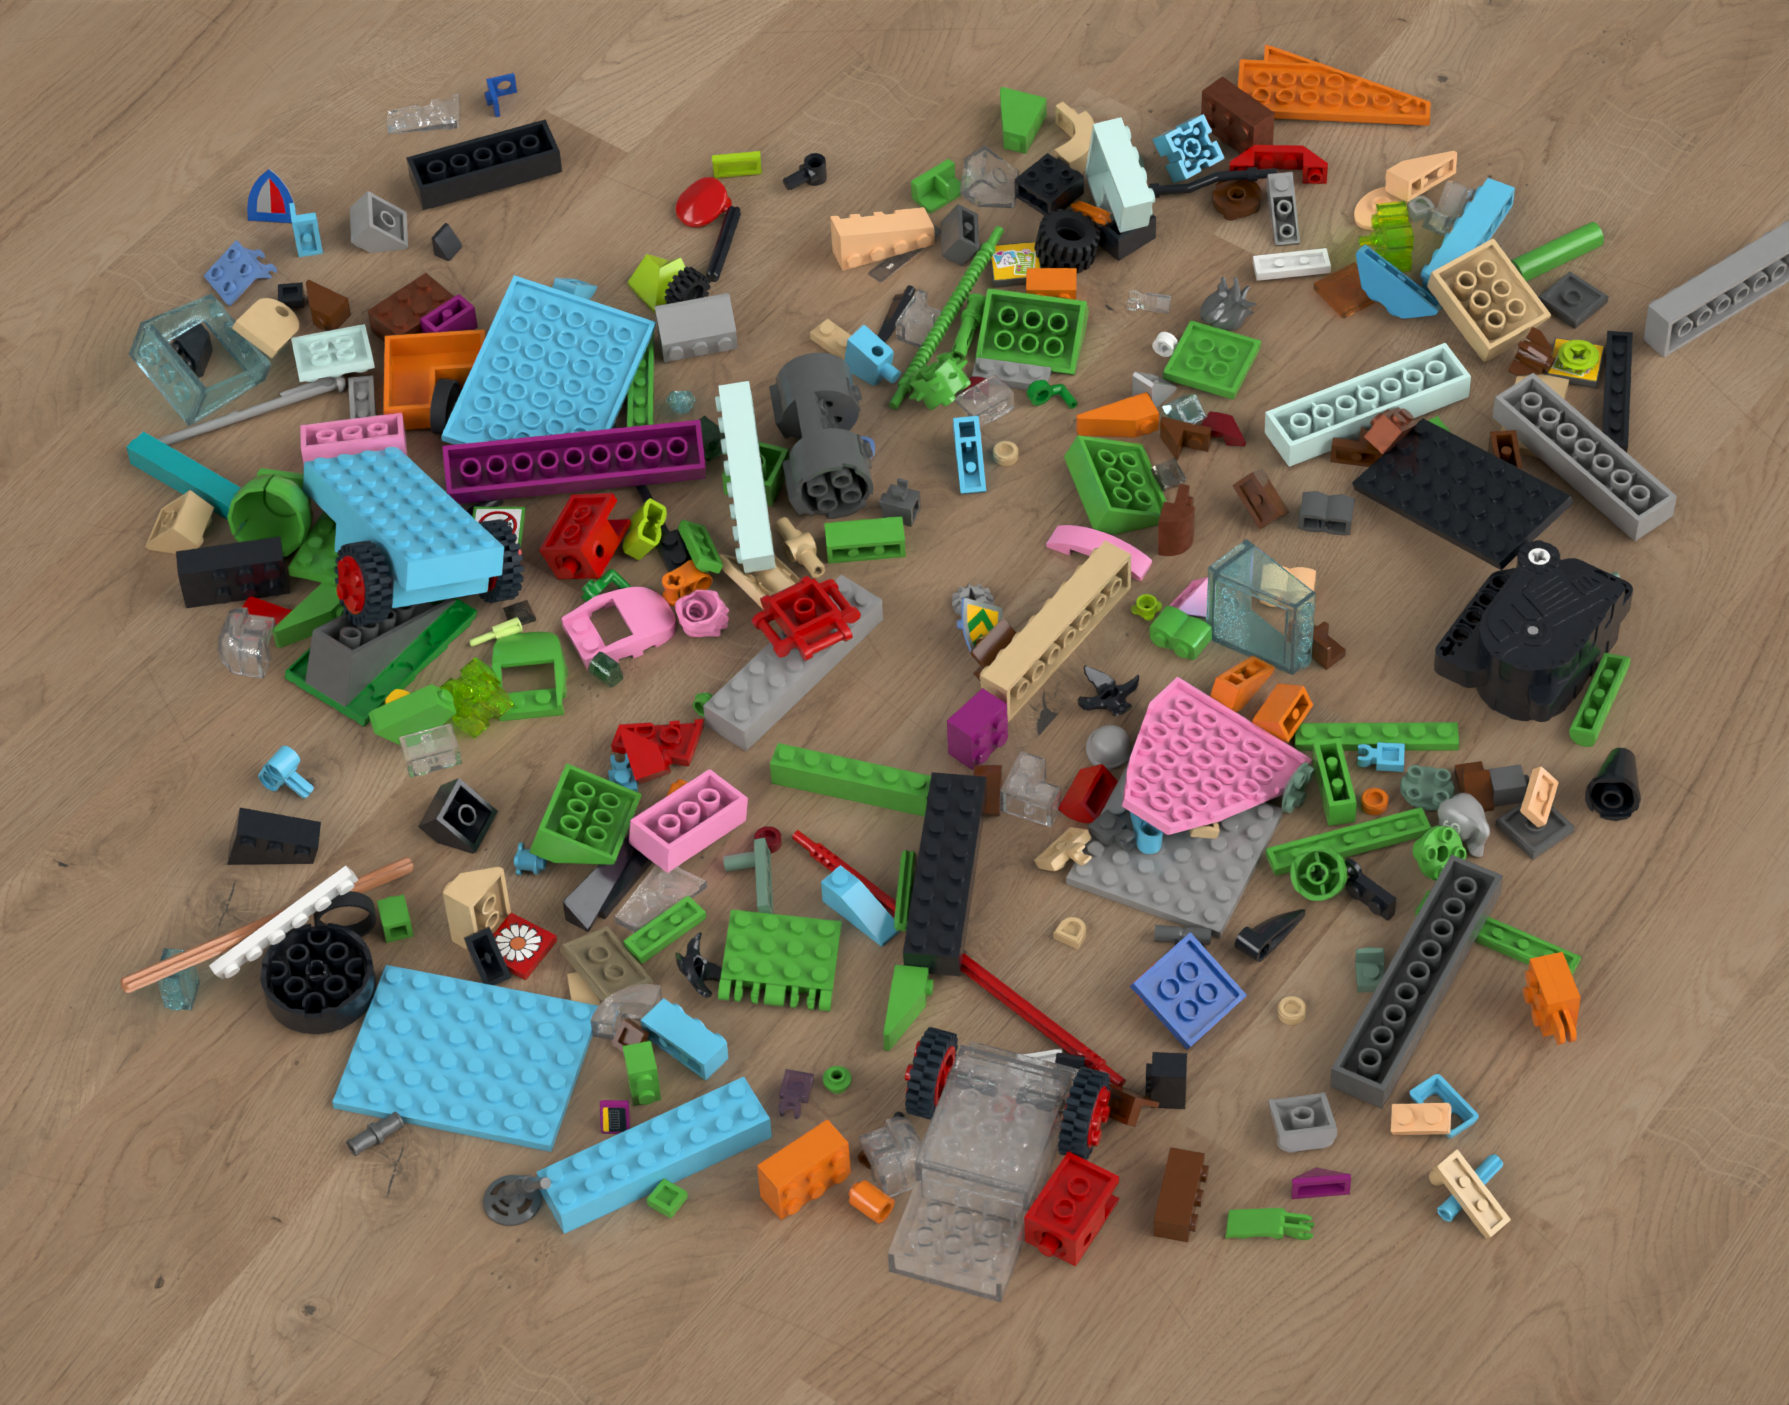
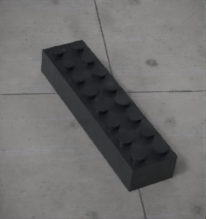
M936 772L931 774L903 949V962L906 966L929 968V974L960 977L987 801V780L985 776Z

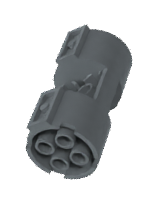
M809 353L796 357L781 368L776 378V384L769 386L777 427L785 439L794 437L799 440L793 446L789 460L783 462L789 501L798 515L807 513L813 516L814 514L826 515L827 519L846 517L861 510L866 505V500L870 494L873 495L874 490L870 472L872 468L870 457H873L871 446L868 442L864 443L859 434L849 431L855 425L859 411H861L859 400H862V395L858 386L853 384L849 365L840 357L828 353Z

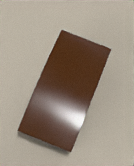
M975 765L974 776H985L987 780V801L984 816H1000L1002 765Z

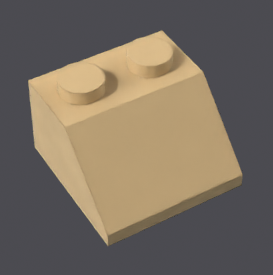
M189 490L161 508L145 548L176 554V551L199 548L204 541L203 533L212 522L210 517L214 507Z

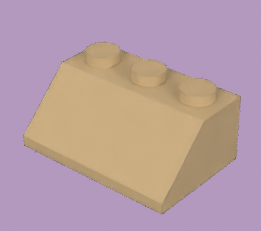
M501 867L460 873L444 888L443 897L452 942L465 949L467 947L464 937L486 927H490L494 934L511 913L504 869Z

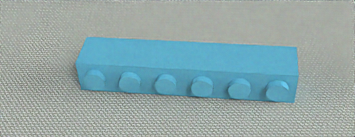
M1487 178L1483 186L1477 188L1473 201H1469L1466 204L1462 217H1457L1453 230L1445 235L1441 248L1434 251L1430 264H1426L1423 267L1420 278L1423 279V289L1431 293L1427 287L1431 272L1491 239L1513 206L1515 187Z

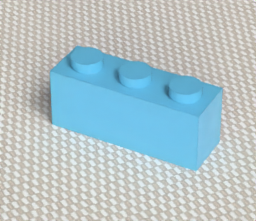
M663 998L641 1019L642 1028L650 1033L647 1038L704 1080H707L729 1059L727 1042L724 1037L718 1033H712L699 1019H693L685 1014L678 1004H671Z

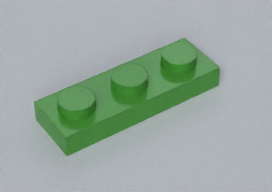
M682 519L678 530L695 567L705 573L711 571L719 574L723 563L706 527Z
M688 895L623 941L624 946L643 964L706 919V912Z

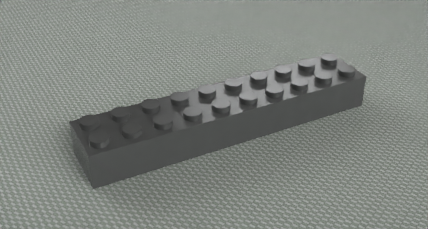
M1454 855L1450 856L1332 1066L1330 1087L1383 1109L1501 895L1503 875Z

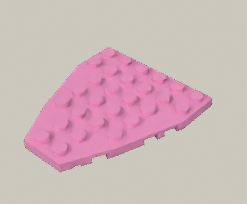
M1176 677L1148 706L1127 765L1122 807L1167 835L1219 822L1283 795L1285 785L1293 772L1304 762L1310 766L1312 759L1189 683Z

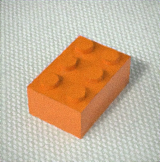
M828 1119L757 1165L760 1197L780 1220L788 1215L797 1213L804 1204L812 1199H818L827 1189L835 1184L842 1183L851 1174L848 1141Z

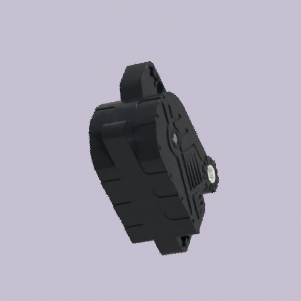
M1542 540L1529 542L1519 549L1516 568L1493 572L1438 643L1435 649L1434 670L1440 676L1463 687H1476L1478 694L1489 708L1508 716L1510 719L1519 721L1534 720L1537 722L1549 721L1552 717L1565 711L1573 699H1576L1583 689V685L1597 670L1603 654L1609 653L1617 642L1620 623L1631 608L1633 587L1629 582L1580 559L1568 558L1561 560L1559 550L1550 543L1543 542Z

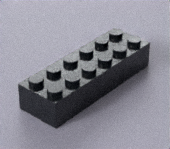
M546 119L406 157L409 177L423 210L562 172L560 151Z

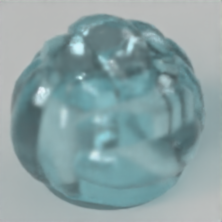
M671 391L666 401L674 413L684 415L693 408L696 399L691 391Z

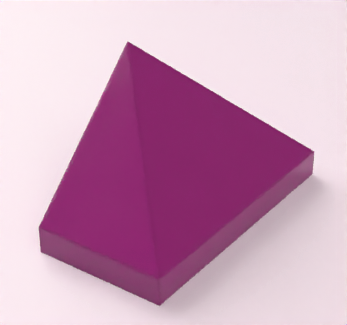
M1316 1167L1292 1179L1291 1197L1292 1199L1350 1195L1351 1174Z

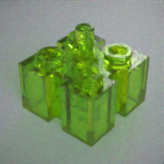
M1406 202L1376 204L1375 214L1371 215V225L1374 232H1370V235L1359 236L1358 238L1360 246L1366 244L1375 247L1376 250L1374 252L1378 253L1401 272H1410L1412 269L1411 251H1413L1414 234L1411 222L1408 220L1409 214Z
M477 657L460 669L461 676L455 680L451 677L439 687L448 690L453 696V703L457 713L452 716V719L457 727L474 739L490 726L488 722L490 718L496 716L499 719L514 706L506 690L499 686L501 682L493 669Z

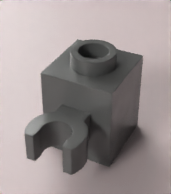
M898 478L897 485L890 484L887 492L881 495L879 508H882V518L902 517L903 525L912 527L921 509L920 491L909 489L908 480Z

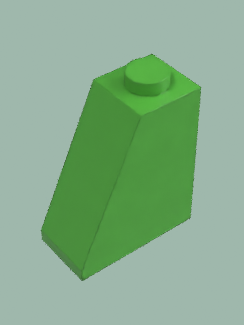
M1001 87L1000 111L1004 148L1027 154L1047 116V98Z
M431 684L369 712L368 715L374 734L413 751L457 712L451 693L446 689H441Z

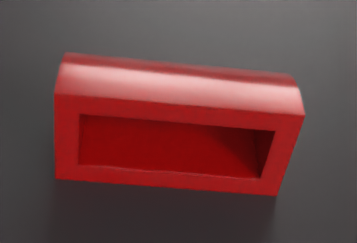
M1103 764L1080 769L1058 810L1077 822L1092 823L1102 813L1118 781Z

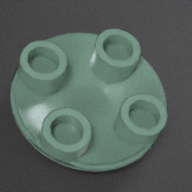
M1304 762L1288 779L1282 797V812L1292 813L1295 806L1300 808L1303 805L1307 795L1303 792L1306 783H1310L1315 773V768L1309 766L1308 763Z
M1412 765L1408 768L1400 783V790L1404 799L1416 808L1422 807L1423 810L1427 811L1438 810L1442 802L1453 798L1455 794L1451 773L1444 768L1436 769Z

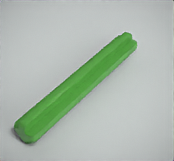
M904 850L900 859L894 928L897 931L905 932L907 930L916 864V853L914 851Z

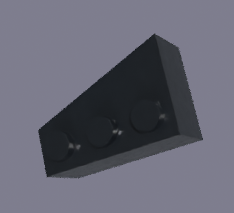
M240 807L230 838L227 865L313 864L319 846L321 822Z

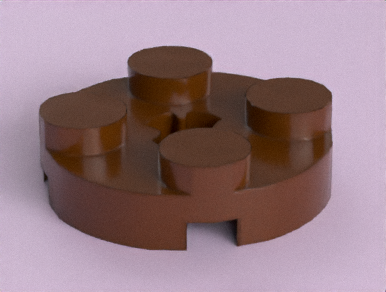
M1232 180L1219 181L1216 184V189L1212 193V204L1220 214H1223L1226 220L1234 221L1237 218L1250 216L1260 210L1261 189L1256 182ZM1236 195L1237 197L1242 198L1234 199L1233 196Z

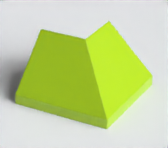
M646 254L628 280V286L655 314V306L667 304L664 296L667 295L665 290L670 288L668 283L673 282L674 279L672 277L674 275L678 276L679 270L684 271L685 265L681 258L666 260Z

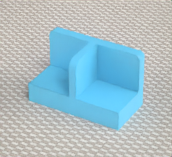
M289 203L298 256L305 257L323 254L316 212L297 215L295 204Z

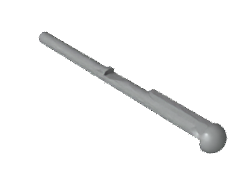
M329 376L279 393L281 397L250 407L244 411L237 413V410L229 415L157 439L166 445H171L335 389L341 393L346 387V380L343 376Z

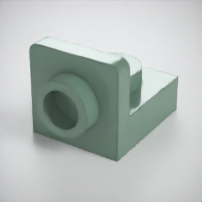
M1365 947L1356 949L1355 974L1357 993L1374 992L1385 974L1384 948Z

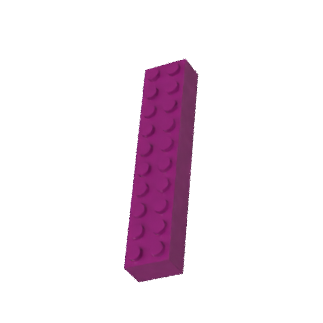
M700 420L442 446L446 491L458 504L706 479Z

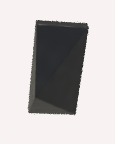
M490 927L464 937L471 961L483 984L497 985L512 978Z

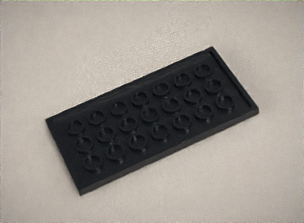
M1424 418L1404 438L1397 442L1394 448L1384 453L1383 456L1352 482L1354 490L1500 570L1504 569L1518 555L1519 549L1522 546L1534 541L1573 504L1571 495Z

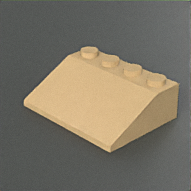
M1494 238L1431 272L1427 285L1428 289L1484 364L1506 352L1527 336L1532 327L1537 328L1551 317L1549 311Z

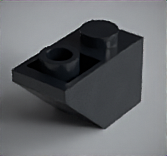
M195 319L171 331L173 339L171 347L176 356L181 355L186 368L189 371L193 370L198 378L204 376L213 348L209 332L198 319Z

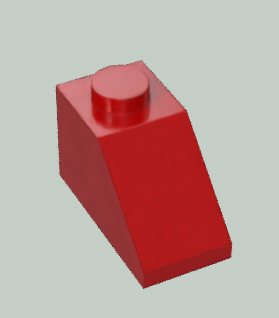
M626 728L619 729L634 778L637 782L642 784L671 773L669 765L673 763L667 749L664 750L660 745Z

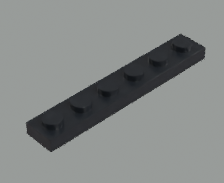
M1607 331L1602 432L1627 453L1633 332Z

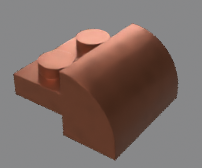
M1179 484L1175 502L1163 503L1158 528V555L1160 556L1180 555L1186 552L1194 542L1195 507L1193 506L1194 497L1189 496L1190 485Z

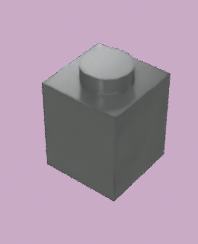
M1521 764L1488 769L1491 775L1494 807L1523 802L1529 783V776L1523 774Z

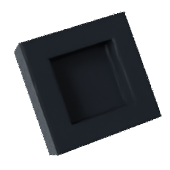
M303 282L278 284V301L289 308L304 307Z

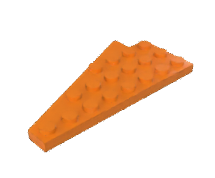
M1265 45L1264 60L1240 59L1238 88L1273 111L1275 119L1430 125V101L1279 48Z

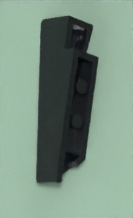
M629 835L624 839L614 865L599 864L564 899L563 908L567 922L589 932L597 917L606 919L653 863L629 844Z

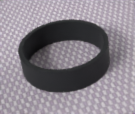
M440 378L435 385L430 407V426L433 434L442 435L460 396V386L457 380Z
M349 891L344 895L339 894L331 900V904L326 909L313 913L314 926H328L320 918L330 910L348 906L358 907L368 911L370 914L364 920L344 927L363 937L376 924L374 903L368 896L359 892Z

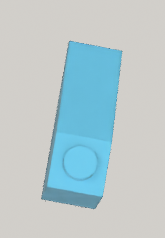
M979 416L953 418L952 427L960 494L986 492Z
M841 865L821 881L822 901L881 947L901 931L895 930L894 918L866 886Z

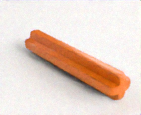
M1080 200L1071 204L1074 212L1080 211L1084 216L1088 215L1092 218L1091 221L1105 225L1112 220L1109 217L1110 212Z

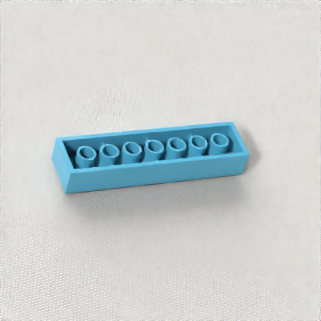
M742 1077L537 1171V1177H547L551 1181V1186L548 1189L539 1190L565 1234L651 1194L663 1178L671 1183H675L772 1138L770 1118L745 1077Z

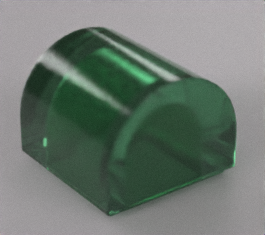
M600 651L593 657L588 667L591 675L611 688L623 680V674L618 662Z

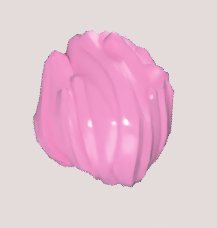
M695 590L691 594L681 597L675 603L679 623L683 626V631L689 637H719L721 635L720 629L728 627L727 622L729 618L727 613L729 609L718 597L716 591Z

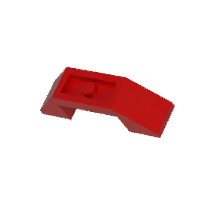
M1253 145L1231 160L1229 165V171L1247 170V167L1302 170V184H1327L1328 163L1303 145Z

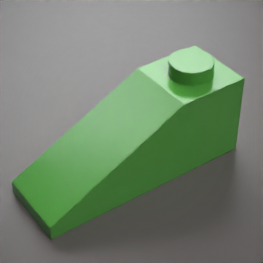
M323 582L272 629L275 645L278 648H282L312 636L314 629L343 615L345 606L340 605V599L336 591L337 587L331 583Z
M895 965L883 1032L884 1050L890 1051L926 1007L927 996L933 995L934 979H929V968Z

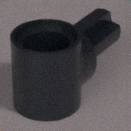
M819 153L807 155L804 158V163L799 166V171L783 179L786 189L792 190L805 182L812 186H819L825 183L827 180L825 157Z

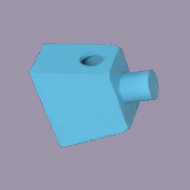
M865 325L847 340L844 361L849 365L852 374L873 386L877 385L884 378L893 384L901 374V371L892 366L893 350Z

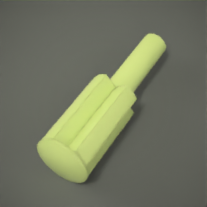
M518 617L493 626V631L470 639L469 642L474 647L494 638L498 640L502 637L523 632L521 622Z

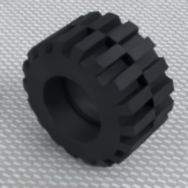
M1057 209V212H1049L1048 216L1045 215L1040 222L1034 246L1037 258H1040V262L1043 265H1048L1047 268H1077V273H1081L1083 269H1089L1095 260L1100 241V229L1097 228L1096 222L1091 221L1092 218L1088 215L1084 216L1082 212H1074L1073 209H1067V211Z

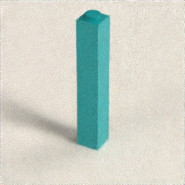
M144 431L126 447L130 464L181 494L191 490L213 506L214 513L228 520L227 516L234 493L241 489V487Z

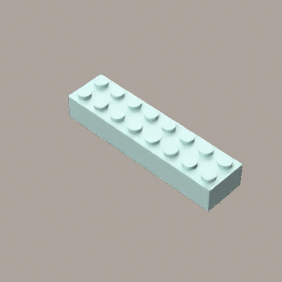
M1443 343L1265 412V434L1290 467L1331 451L1333 438L1359 440L1361 427L1369 431L1372 428L1370 422L1380 412L1383 414L1387 409L1391 411L1398 407L1404 408L1416 418L1469 397L1471 376L1448 345Z

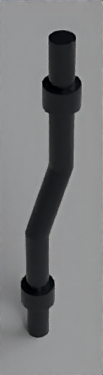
M1247 167V170L1220 171L1188 184L1159 185V183H1151L1148 188L1153 189L1155 198H1160V195L1186 194L1218 181L1247 180V182H1256L1258 179L1267 178L1268 174L1277 173V168L1257 169V167Z

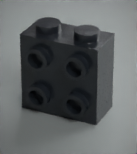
M1048 153L1015 178V197L1047 216L1051 211L1057 212V209L1064 210L1084 194V176L1079 171L1070 168L1060 159H1056Z

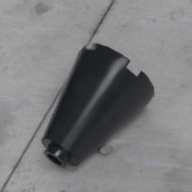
M1615 748L1610 751L1585 791V802L1592 812L1594 809L1605 820L1619 821L1631 817V814L1638 810L1641 800L1636 758L1633 752L1626 748Z

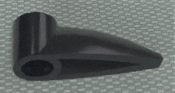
M1300 909L1274 916L1254 928L1245 927L1235 940V948L1257 962H1261L1304 918L1306 910Z

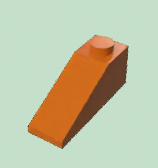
M1147 392L1076 415V432L1080 436L1136 438L1159 430V411Z
M1251 656L1216 677L1210 697L1237 713L1245 707L1272 675L1275 666L1255 656Z

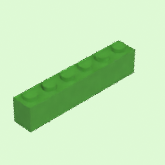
M778 743L770 762L772 784L925 817L931 780L930 775Z

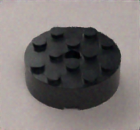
M311 923L305 924L299 928L291 929L285 933L286 937L281 942L268 948L261 963L260 980L267 1007L273 1017L283 1026L306 1034L330 1033L352 1024L369 1008L377 986L372 956L365 941L349 928L333 923H328V926H312Z

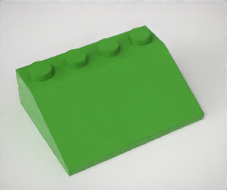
M988 288L976 358L1051 367V372L1075 375L1089 314L1087 301Z
M1077 435L1064 458L1092 528L1108 534H1121L1158 526L1163 503L1167 501L1143 444Z
M566 763L529 853L553 863L614 865L630 826V820L634 816L642 794Z

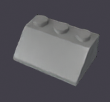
M729 293L655 306L658 341L664 362L738 349L736 327Z

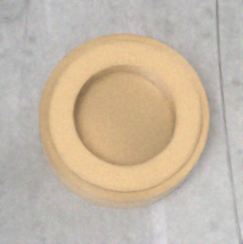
M1002 441L993 448V460L998 465L1010 466L1015 464L1019 458L1018 447L1013 442Z
M1295 996L1283 998L1278 1004L1279 1019L1287 1025L1301 1023L1306 1017L1305 1002Z

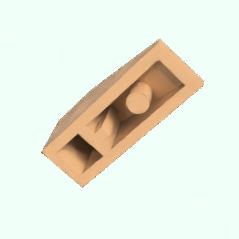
M1449 151L1401 161L1386 170L1385 191L1406 202L1411 201L1456 174L1457 152Z

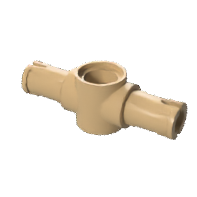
M787 517L780 518L775 526L784 539L783 547L791 563L798 561L799 564L804 565L813 578L822 576L825 572V566L816 556L817 547L809 532L802 534L801 531L794 528Z

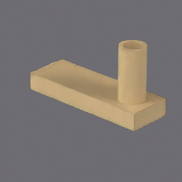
M1458 1149L1452 1151L1432 1168L1433 1170L1429 1174L1430 1182L1435 1186L1445 1184L1485 1239L1492 1237L1511 1220Z

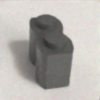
M1318 491L1303 492L1298 528L1308 532L1325 531L1333 535H1350L1355 499L1343 494L1328 496Z

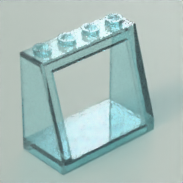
M212 293L141 322L129 352L130 357L188 426L199 422L265 381L272 365L255 345L232 329L236 320L229 315ZM201 322L208 327L244 370V372L207 388L168 343Z
M1246 539L1208 567L1206 623L1212 627L1211 640L1246 656H1255L1279 670L1294 675L1300 669H1305L1312 660L1316 593ZM1252 596L1286 610L1285 636L1251 610Z

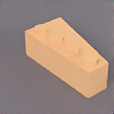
M924 207L894 210L892 214L886 215L882 211L873 212L872 216L861 217L860 214H850L849 218L840 219L839 216H830L832 251L842 271L935 245L934 225Z

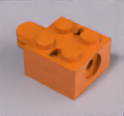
M1563 952L1531 958L1528 971H1525L1526 987H1523V996L1527 1004L1530 1003L1533 1009L1532 1019L1534 1025L1540 1027L1543 1037L1554 1035L1557 1045L1565 1044V1039L1569 1043L1576 1041V1025L1581 997Z

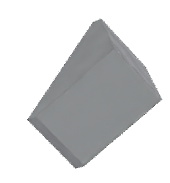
M1135 371L1132 376V397L1147 392L1156 408L1177 389L1176 386L1158 375Z

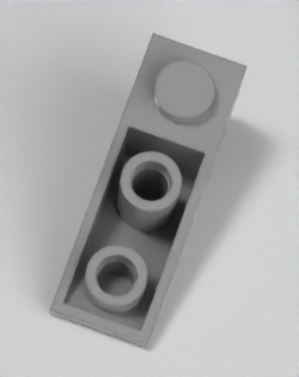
M1293 172L1268 174L1265 185L1275 246L1300 244Z

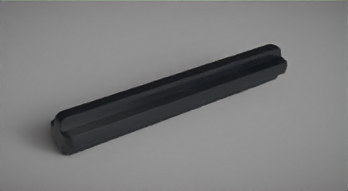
M730 206L727 209L705 273L710 281L717 282L719 280L741 216L738 206Z

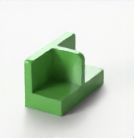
M949 158L911 181L912 199L922 208L924 207L930 214L967 192V187L955 178V163Z

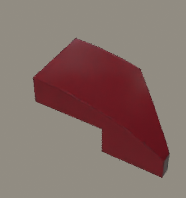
M1209 411L1201 425L1211 427V437H1221L1226 445L1246 446L1245 439L1232 415Z

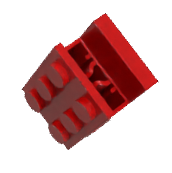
M613 493L574 494L570 496L539 549V552L558 580L599 579L632 523L630 519L607 520L618 501Z
M1067 1152L1024 1216L1025 1242L1037 1247L1039 1252L1047 1257L1055 1256L1076 1267L1119 1202V1198L1112 1195L1119 1183V1176L1071 1152Z

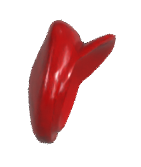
M704 177L695 181L682 192L677 200L675 211L678 219L684 225L699 228L710 224L720 214L726 212L728 207L732 206V201L727 195L725 186L718 179Z

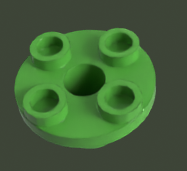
M1438 825L1432 827L1421 838L1417 839L1413 846V856L1418 862L1421 872L1425 877L1437 881L1451 855L1466 859V849L1462 846L1459 834L1448 826Z

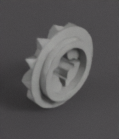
M968 583L965 588L959 586L958 591L953 593L952 607L959 616H961L962 598L969 599L970 596H973L976 601L994 605V596L991 595L989 588H982L980 583L977 586H971Z

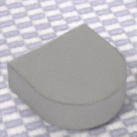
M1417 196L1408 202L1407 212L1413 222L1436 215L1437 209L1427 197Z

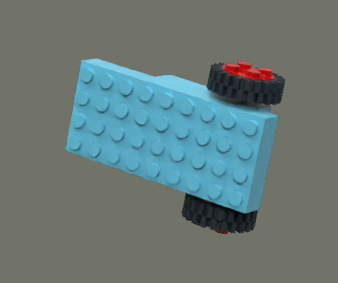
M387 447L385 450L380 451L366 450L360 454H340L334 458L320 457L314 459V461L304 462L303 491L336 522L335 552L339 556L336 557L335 563L338 567H335L334 571L338 575V578H335V584H338L336 591L340 599V605L345 606L344 614L348 615V620L350 622L353 621L354 625L362 626L383 622L384 619L388 618L387 613H390L391 608L479 594V597L484 599L486 603L512 600L519 595L518 591L522 589L520 582L524 580V577L520 574V572H524V566L520 565L523 555L520 543H515L517 536L512 534V527L508 526V523L502 519L477 522L399 448Z

